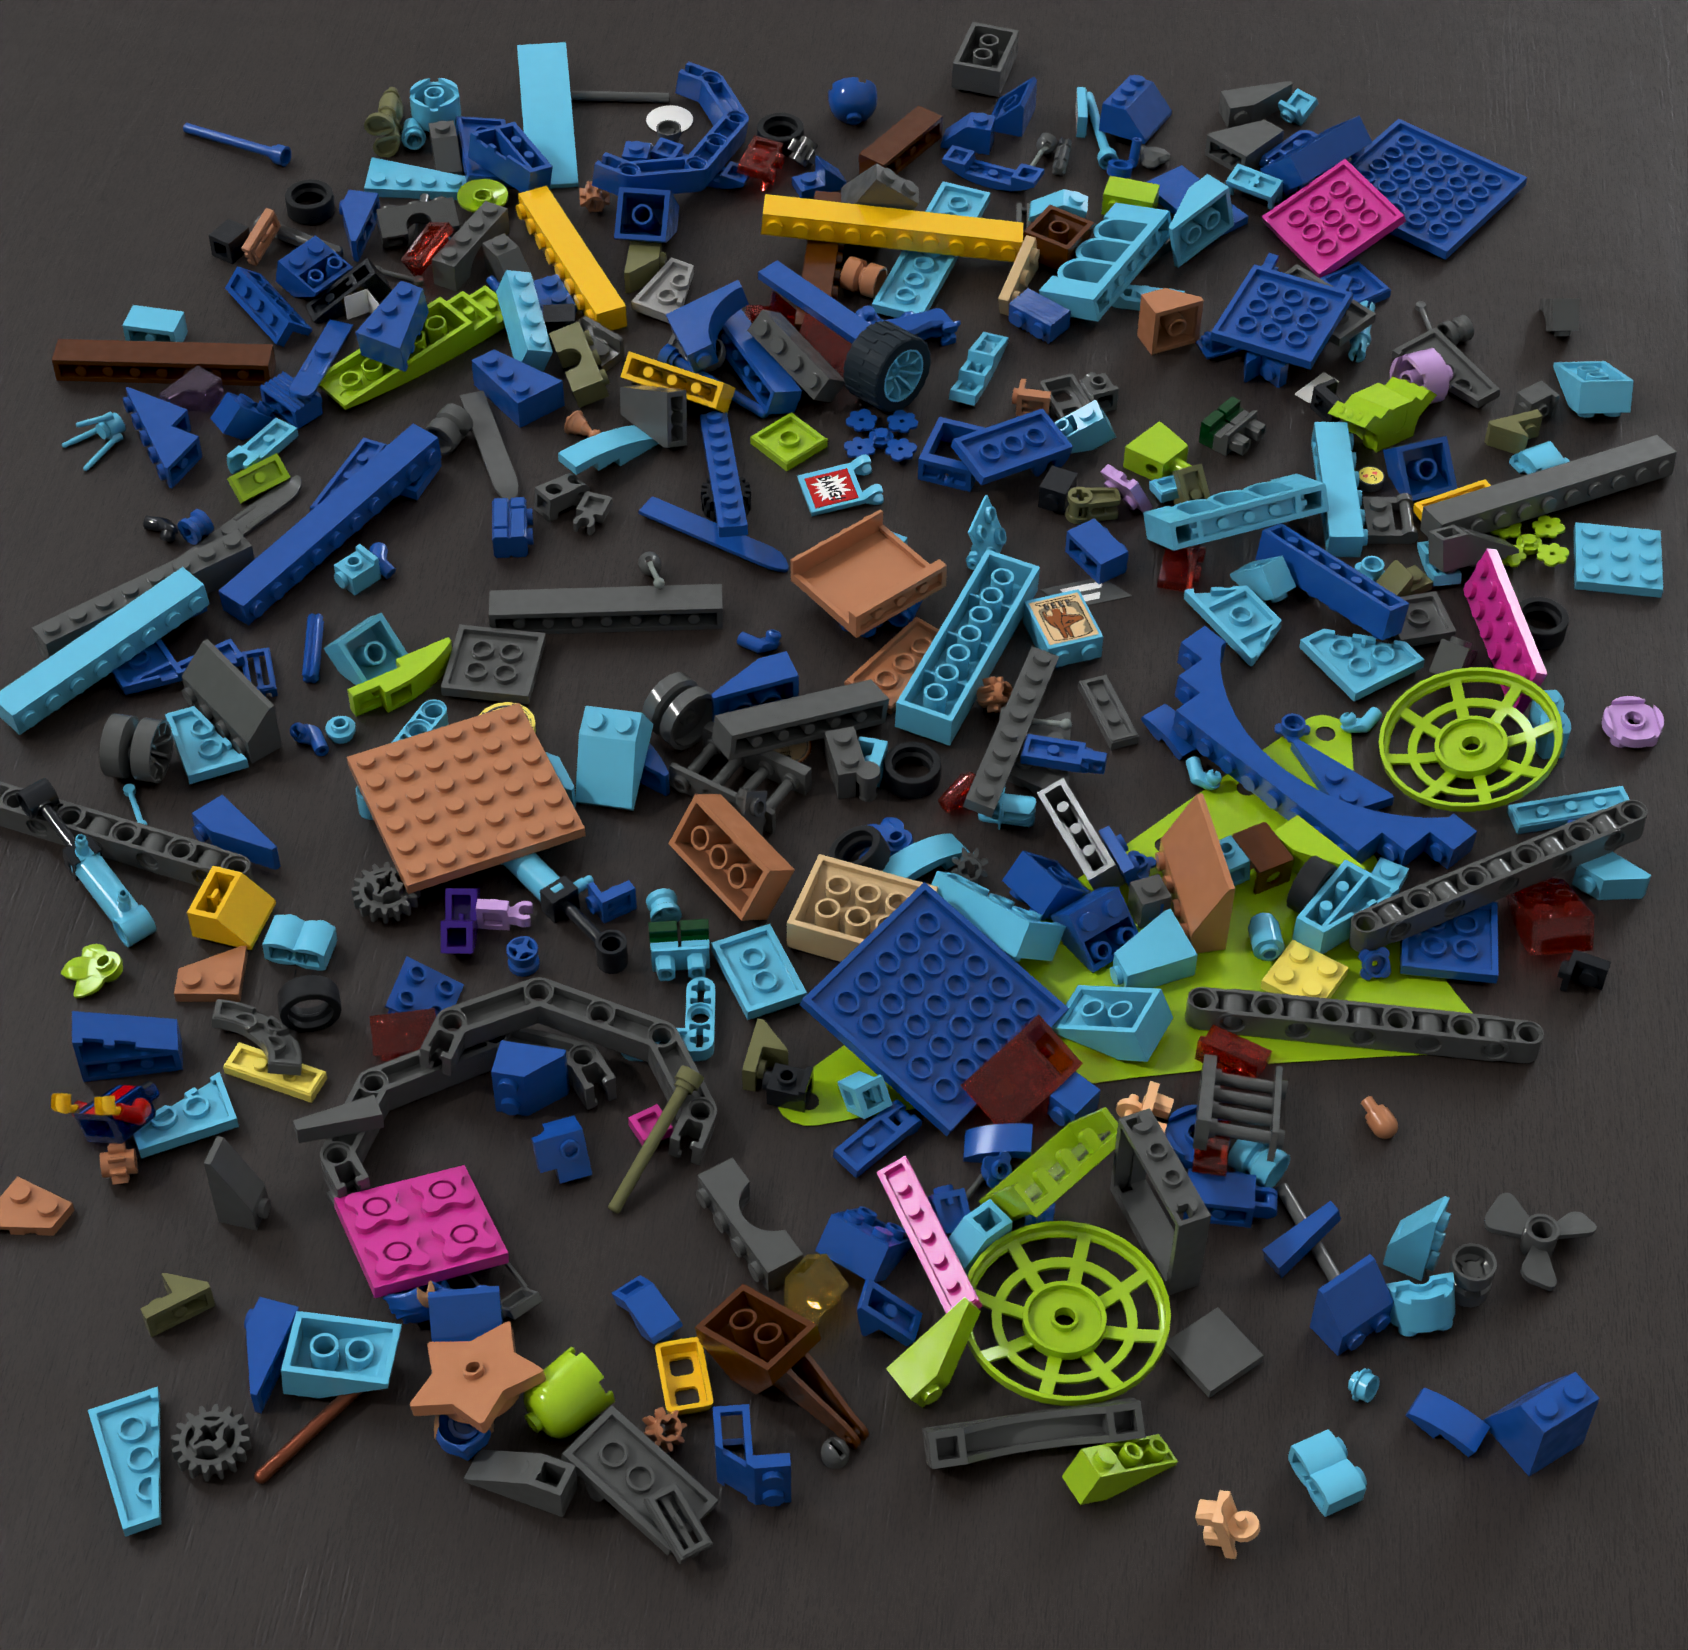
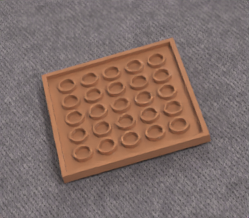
M520 703L347 757L350 771L408 894L586 836L585 827Z

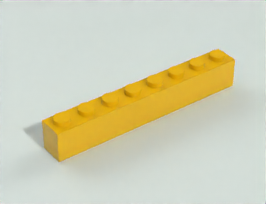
M547 185L518 193L519 204L516 205V211L519 219L525 221L528 233L534 235L538 248L543 249L548 264L554 266L555 273L563 280L568 293L574 297L577 309L582 310L584 316L599 322L611 331L627 327L625 303Z

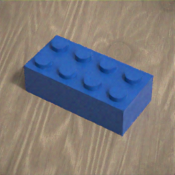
M1359 115L1324 130L1260 168L1262 173L1283 180V193L1287 196L1297 191L1298 187L1301 190L1342 160L1346 159L1348 161L1349 157L1354 159L1365 153L1364 148L1373 142Z

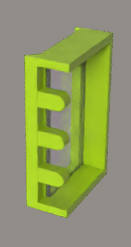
M1106 1107L1069 1122L981 1198L979 1203L982 1205L991 1199L1012 1221L1030 1214L1037 1218L1115 1150L1118 1122Z

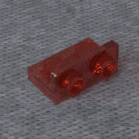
M754 135L738 164L737 173L761 179L760 191L765 192L769 184L774 183L777 169L781 170L785 160V155L782 154L783 143Z
M429 222L401 258L403 264L414 277L423 274L432 263L431 259L449 241V237L454 231L449 222Z
M1198 544L1175 551L1166 548L1157 587L1182 592L1192 589L1193 582L1199 583L1202 566L1198 565V562L1204 563L1206 546Z
M435 1008L369 1016L373 1056L380 1055L381 1061H388L401 1057L400 1053L420 1049L436 1018Z
M1212 1025L1205 1037L1200 1036L1197 1041L1195 1059L1203 1063L1204 1054L1216 1055V1068L1222 1069V1072L1259 1078L1271 1059L1272 1051L1216 1025Z

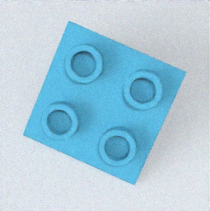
M988 495L984 496L968 531L973 545L966 558L967 567L971 570H975L986 549L1000 553L1003 545L1006 543V531L1001 527L996 509L992 506Z

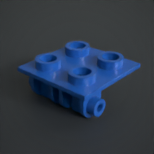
M406 956L385 1005V1008L389 1009V1021L393 1024H400L401 1021H405L408 1018L430 1029L441 1010L456 1005L464 984Z

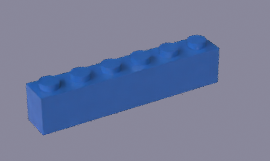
M740 309L727 320L717 337L722 340L727 350L725 358L766 414L795 413L797 404L801 399L802 390L787 371L747 331L752 323L742 309Z
M1282 523L1262 530L1256 560L1283 555L1296 586L1306 591L1309 596L1326 604L1331 610L1348 618L1351 623L1362 627L1371 633L1374 638L1383 641L1402 632L1409 607L1408 602Z

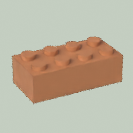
M695 794L668 843L741 921L768 919L795 871L721 794Z

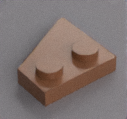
M240 946L179 968L174 991L176 1002H216L217 999L240 1002L248 958L247 946Z
M17 1176L0 1196V1230H9L11 1235L35 1233L37 1235L54 1236L75 1211L73 1203Z

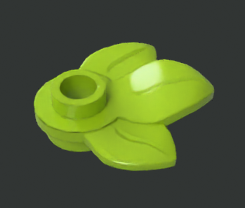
M91 944L83 948L81 957L69 960L61 970V974L67 979L77 981L73 996L76 999L83 998L99 991L105 982L116 980L122 974L123 962L118 953L108 951L104 945Z

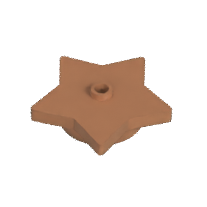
M507 1321L472 1341L429 1342L427 1347L432 1374L409 1405L414 1416L447 1415L454 1421L470 1424L480 1432L486 1433L495 1418L508 1411L518 1400L521 1393L546 1381L544 1370L540 1366L516 1353L514 1332L511 1323Z

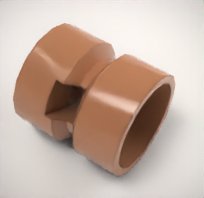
M851 256L843 266L840 276V287L850 292L860 291L861 295L875 299L887 278V268L872 262L867 265V261Z

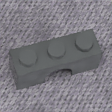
M440 196L426 202L411 201L402 206L386 205L376 210L383 249L408 245V229L413 224L422 223L427 225L432 231L434 240H437L442 234L452 237L460 227L453 197L446 198Z

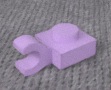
M477 899L476 916L478 929L510 930V925H517L519 927L531 926L530 915L522 914H533L532 902L521 901L510 907L509 901Z

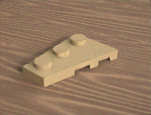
M1026 235L998 298L1001 314L1009 316L1010 302L1026 290L1039 268L1040 249H1037L1035 237Z

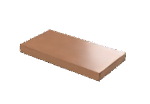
M915 617L913 621L906 625L845 681V685L872 679L889 698L887 713L891 715L896 711V702L939 629Z

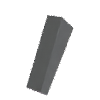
M374 1095L293 1120L295 1135L299 1143L384 1128L383 1115Z

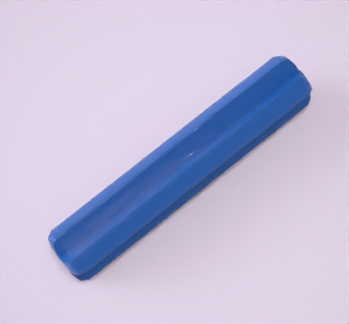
M311 613L307 617L302 669L303 681L305 683H316L319 680L324 628L323 615L320 613L316 615Z

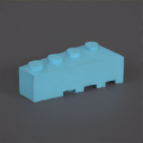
M936 872L931 885L938 887V894L1014 961L1020 962L1021 958L1053 960L1066 926L1058 922H1041L1043 915L1033 910L1028 911L1014 906L1015 902L1006 897L992 893L988 896L989 889L956 873Z

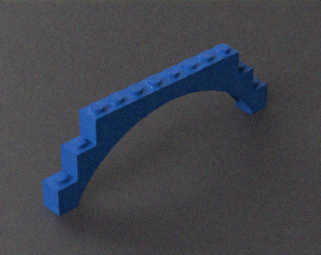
M1204 626L1181 642L1177 663L1186 671L1178 676L1175 697L1184 705L1176 710L1172 729L1178 737L1187 741L1201 755L1219 766L1224 773L1229 774L1242 784L1246 790L1251 791L1264 801L1269 808L1274 809L1288 821L1299 815L1360 864L1377 852L1384 859L1405 867L1421 853L1425 852L1434 861L1440 863L1448 870L1472 850L1477 831L1454 813L1450 817L1422 818L1370 810L1327 795L1283 769L1261 750L1247 734L1228 701L1220 663L1223 661L1226 641Z

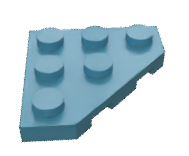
M1330 629L1319 630L1301 639L1299 646L1353 701L1359 700L1423 668L1425 660L1405 641L1394 640L1393 644L1378 642L1373 636L1353 633L1352 637L1335 635V630Z

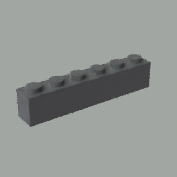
M870 679L715 715L712 741L728 760H733L824 738V731L853 726L855 730L886 722L889 698Z

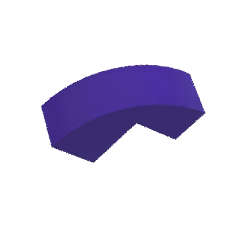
M445 888V920L441 921V953H474L478 934L476 904L477 899H480V888Z

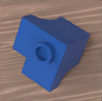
M574 1115L542 1124L543 1132L531 1138L540 1173L555 1169L560 1184L593 1175L583 1129Z

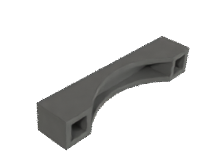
M1133 1397L922 1428L926 1463L932 1469L965 1465L989 1458L1032 1450L1146 1438L1141 1401Z

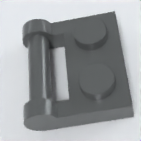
M1401 493L1397 497H1362L1361 508L1365 510L1364 529L1368 530L1367 544H1412L1418 540V530L1414 527L1411 511L1413 499L1410 494ZM1393 511H1400L1402 530H1395Z

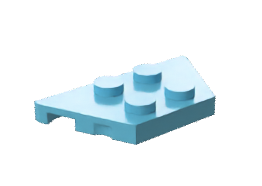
M1247 585L1233 586L1231 588L1211 587L1210 593H1194V589H1187L1184 592L1185 601L1250 667L1256 663L1281 628L1282 620Z

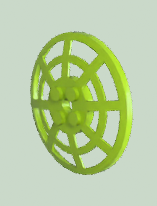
M1488 667L1454 669L1420 681L1394 702L1384 718L1379 735L1381 761L1386 774L1393 784L1405 795L1421 804L1452 812L1490 810L1524 797L1536 789L1549 776L1557 764L1563 744L1561 716L1549 695L1537 684L1521 675ZM1488 682L1510 687L1502 702L1488 698H1465L1462 683ZM1450 686L1453 697L1452 702L1435 708L1423 718L1409 709L1424 696ZM1524 693L1538 703L1550 721L1532 728L1528 719L1513 707L1520 694ZM1468 708H1486L1495 710L1491 718L1469 716ZM1456 711L1458 719L1449 722L1442 729L1432 724L1440 717ZM1509 716L1518 723L1523 732L1507 737L1501 723ZM1402 718L1415 727L1409 738L1408 754H1390L1391 735L1396 723ZM1553 732V753L1544 769L1530 766L1535 755L1536 739ZM1423 733L1435 739V752L1417 754L1418 743ZM1527 743L1526 753L1521 764L1507 759L1509 748ZM1469 744H1476L1479 746L1475 750L1464 749ZM1438 763L1445 773L1435 781L1425 773L1420 764ZM1392 765H1411L1417 777L1429 787L1423 792L1418 793L1399 779ZM1498 769L1512 773L1494 785L1488 786L1485 776L1492 774ZM1521 776L1534 778L1520 789L1505 796L1494 799L1491 797L1490 793L1508 787ZM1457 777L1473 779L1476 789H1458L1448 785ZM1442 792L1459 797L1478 796L1480 802H1448L1434 799V797Z
M1046 1221L1027 1225L1011 1231L993 1242L980 1254L969 1270L967 1276L983 1307L992 1310V1330L998 1346L981 1351L976 1343L973 1330L967 1345L976 1361L993 1379L1022 1397L1058 1406H1078L1104 1402L1122 1395L1138 1385L1154 1369L1164 1352L1169 1337L1171 1310L1169 1296L1163 1279L1151 1261L1138 1248L1126 1239L1106 1229L1072 1221ZM1046 1238L1077 1239L1073 1258L1050 1257L1031 1262L1021 1245ZM1090 1242L1119 1254L1137 1269V1272L1123 1282H1120L1117 1277L1106 1269L1086 1261ZM1009 1251L1018 1270L1013 1272L1003 1282L995 1297L977 1290L978 1282L986 1270L999 1257ZM1051 1269L1070 1270L1067 1281H1054L1044 1284L1038 1273ZM1083 1273L1101 1280L1110 1287V1290L1098 1297L1091 1289L1081 1284ZM1026 1280L1033 1292L1028 1297L1025 1305L1020 1306L1006 1301L1011 1291L1021 1281ZM1146 1282L1152 1290L1158 1307V1330L1137 1329V1310L1130 1293ZM1120 1301L1126 1314L1127 1328L1106 1325L1107 1314L1105 1309ZM1002 1314L1022 1320L1025 1335L1008 1342L1002 1327ZM1065 1315L1071 1317L1074 1322L1070 1325H1061L1055 1318ZM1103 1339L1123 1341L1118 1352L1105 1364L1094 1352ZM1134 1342L1156 1343L1144 1367L1124 1383L1112 1372L1126 1359L1133 1348ZM1034 1347L1040 1353L1048 1356L1045 1371L1027 1363L1017 1353ZM1007 1357L1011 1363L1023 1372L1042 1380L1039 1391L1024 1387L1009 1379L997 1370L991 1362ZM1082 1358L1091 1369L1089 1372L1080 1374H1059L1062 1360ZM1098 1378L1109 1388L1103 1392L1082 1396L1053 1394L1056 1383L1080 1384Z

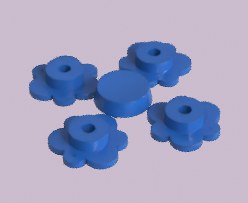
M861 409L859 412H850V417L846 419L848 427L854 428L856 432H871L869 433V438L855 437L853 441L845 442L844 449L847 451L848 457L857 458L865 454L869 456L875 453V448H886L885 453L891 456L893 461L900 462L913 458V453L917 451L916 444L909 443V440L906 438L900 440L893 439L894 436L891 431L908 433L910 429H916L918 421L915 419V414L906 413L904 410H897L893 415L887 417L889 429H874L877 416L872 415L870 410Z

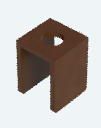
M1266 822L1232 835L1233 839L1249 858L1250 870L1254 868L1257 872L1253 889L1255 895L1290 881L1294 858ZM1280 872L1277 878L1267 882L1272 874Z

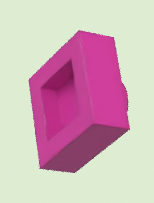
M658 1104L628 1117V1125L642 1146L662 1113ZM671 1124L662 1140L671 1137L673 1133V1126Z

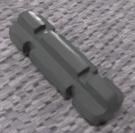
M1061 138L1058 141L1055 161L1052 166V173L1055 176L1058 174L1063 176L1066 173L1069 153L1072 148V141L1069 138Z

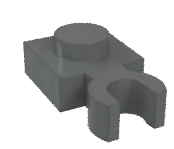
M586 491L576 508V517L573 520L574 532H578L581 526H587L588 535H592L595 532V522L603 524L613 506V498Z

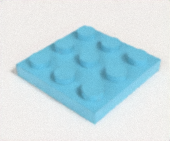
M1575 522L1573 530L1575 589L1662 597L1661 531Z

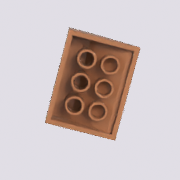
M1200 793L1195 795L1160 841L1159 852L1155 853L1156 868L1158 871H1162V880L1172 896L1170 909L1178 919L1196 953L1226 949L1235 894V886L1204 795Z

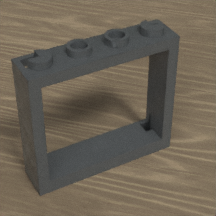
M1151 1109L1121 1117L1118 1120L1110 1191L1145 1255L1163 1279L1168 1296L1198 1286L1211 1214ZM1146 1173L1174 1221L1175 1231L1147 1183ZM1125 1188L1131 1189L1130 1191L1122 1193L1121 1191ZM1186 1212L1189 1218L1181 1220L1178 1214Z

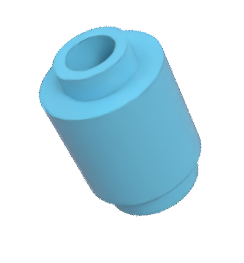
M1259 913L1253 916L1248 926L1253 954L1261 960H1275L1285 950L1279 922L1270 913Z

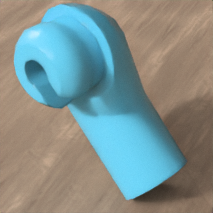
M1371 707L1362 718H1356L1353 712L1350 714L1346 712L1340 717L1341 728L1347 733H1367L1382 718V712L1376 707Z

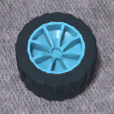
M878 321L875 324L869 325L854 340L847 353L843 368V379L846 389L852 395L885 413H894L897 410L904 409L918 396L928 377L931 365V354L928 344L922 338L889 321Z

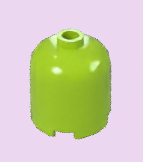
M570 1347L544 1369L546 1381L524 1392V1405L528 1412L524 1417L536 1433L542 1430L548 1436L557 1439L567 1438L615 1402L613 1392L609 1390L605 1393L599 1383L604 1379V1376L583 1352L575 1356V1349Z

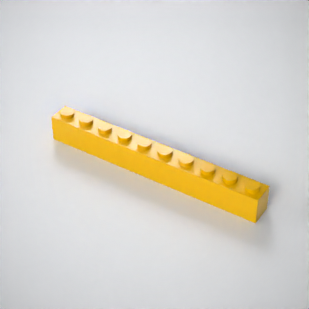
M765 194L761 234L1014 262L1023 243L1024 223Z

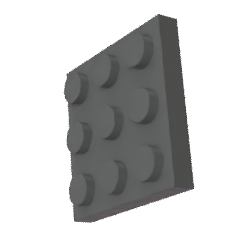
M459 624L441 685L442 696L529 704L546 644V633Z

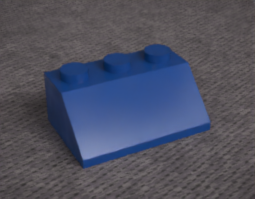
M1130 75L1103 102L1099 131L1132 140L1134 137L1141 138L1142 144H1145L1171 116L1172 110L1153 81L1146 80L1140 75Z

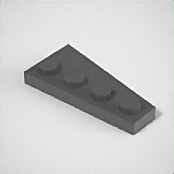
M1436 327L1392 350V358L1395 359L1405 354L1434 348L1441 355L1446 365H1449L1453 371V378L1449 381L1448 391L1476 408H1480L1500 397V388Z

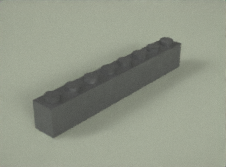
M235 530L32 627L38 652L44 660L48 659L182 567L204 584L207 594L226 585L255 560L253 547L239 530Z
M722 584L664 585L661 589H657L655 586L490 590L489 622L491 628L546 634L723 629Z

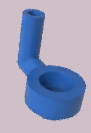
M1132 138L1128 160L1113 159L1108 161L1106 173L1109 176L1126 179L1131 177L1132 169L1138 165L1142 139Z

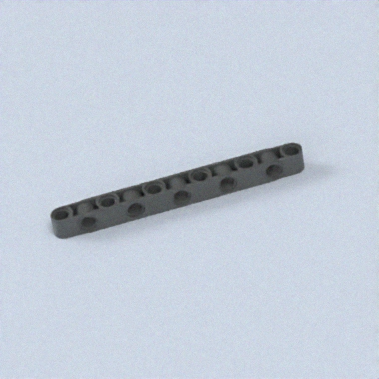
M0 781L1 827L66 846L44 816L39 815L30 819L24 813L16 797V792L24 788ZM59 799L60 804L53 808L75 838L78 834L90 835L102 850V857L199 887L202 886L212 866L242 872L254 882L250 860L243 855Z
M1630 799L1384 899L1378 904L1353 915L1349 944L1351 948L1358 952L1363 949H1368L1369 951L1376 950L1379 947L1406 939L1613 852L1619 847L1642 837L1648 809L1645 804L1638 800Z
M1194 988L1188 994L1185 1011V1021L1187 1024L1198 1030L1484 1061L1531 1063L1538 1058L1544 1037L1543 1028L1538 1023L1529 1020L1241 989Z

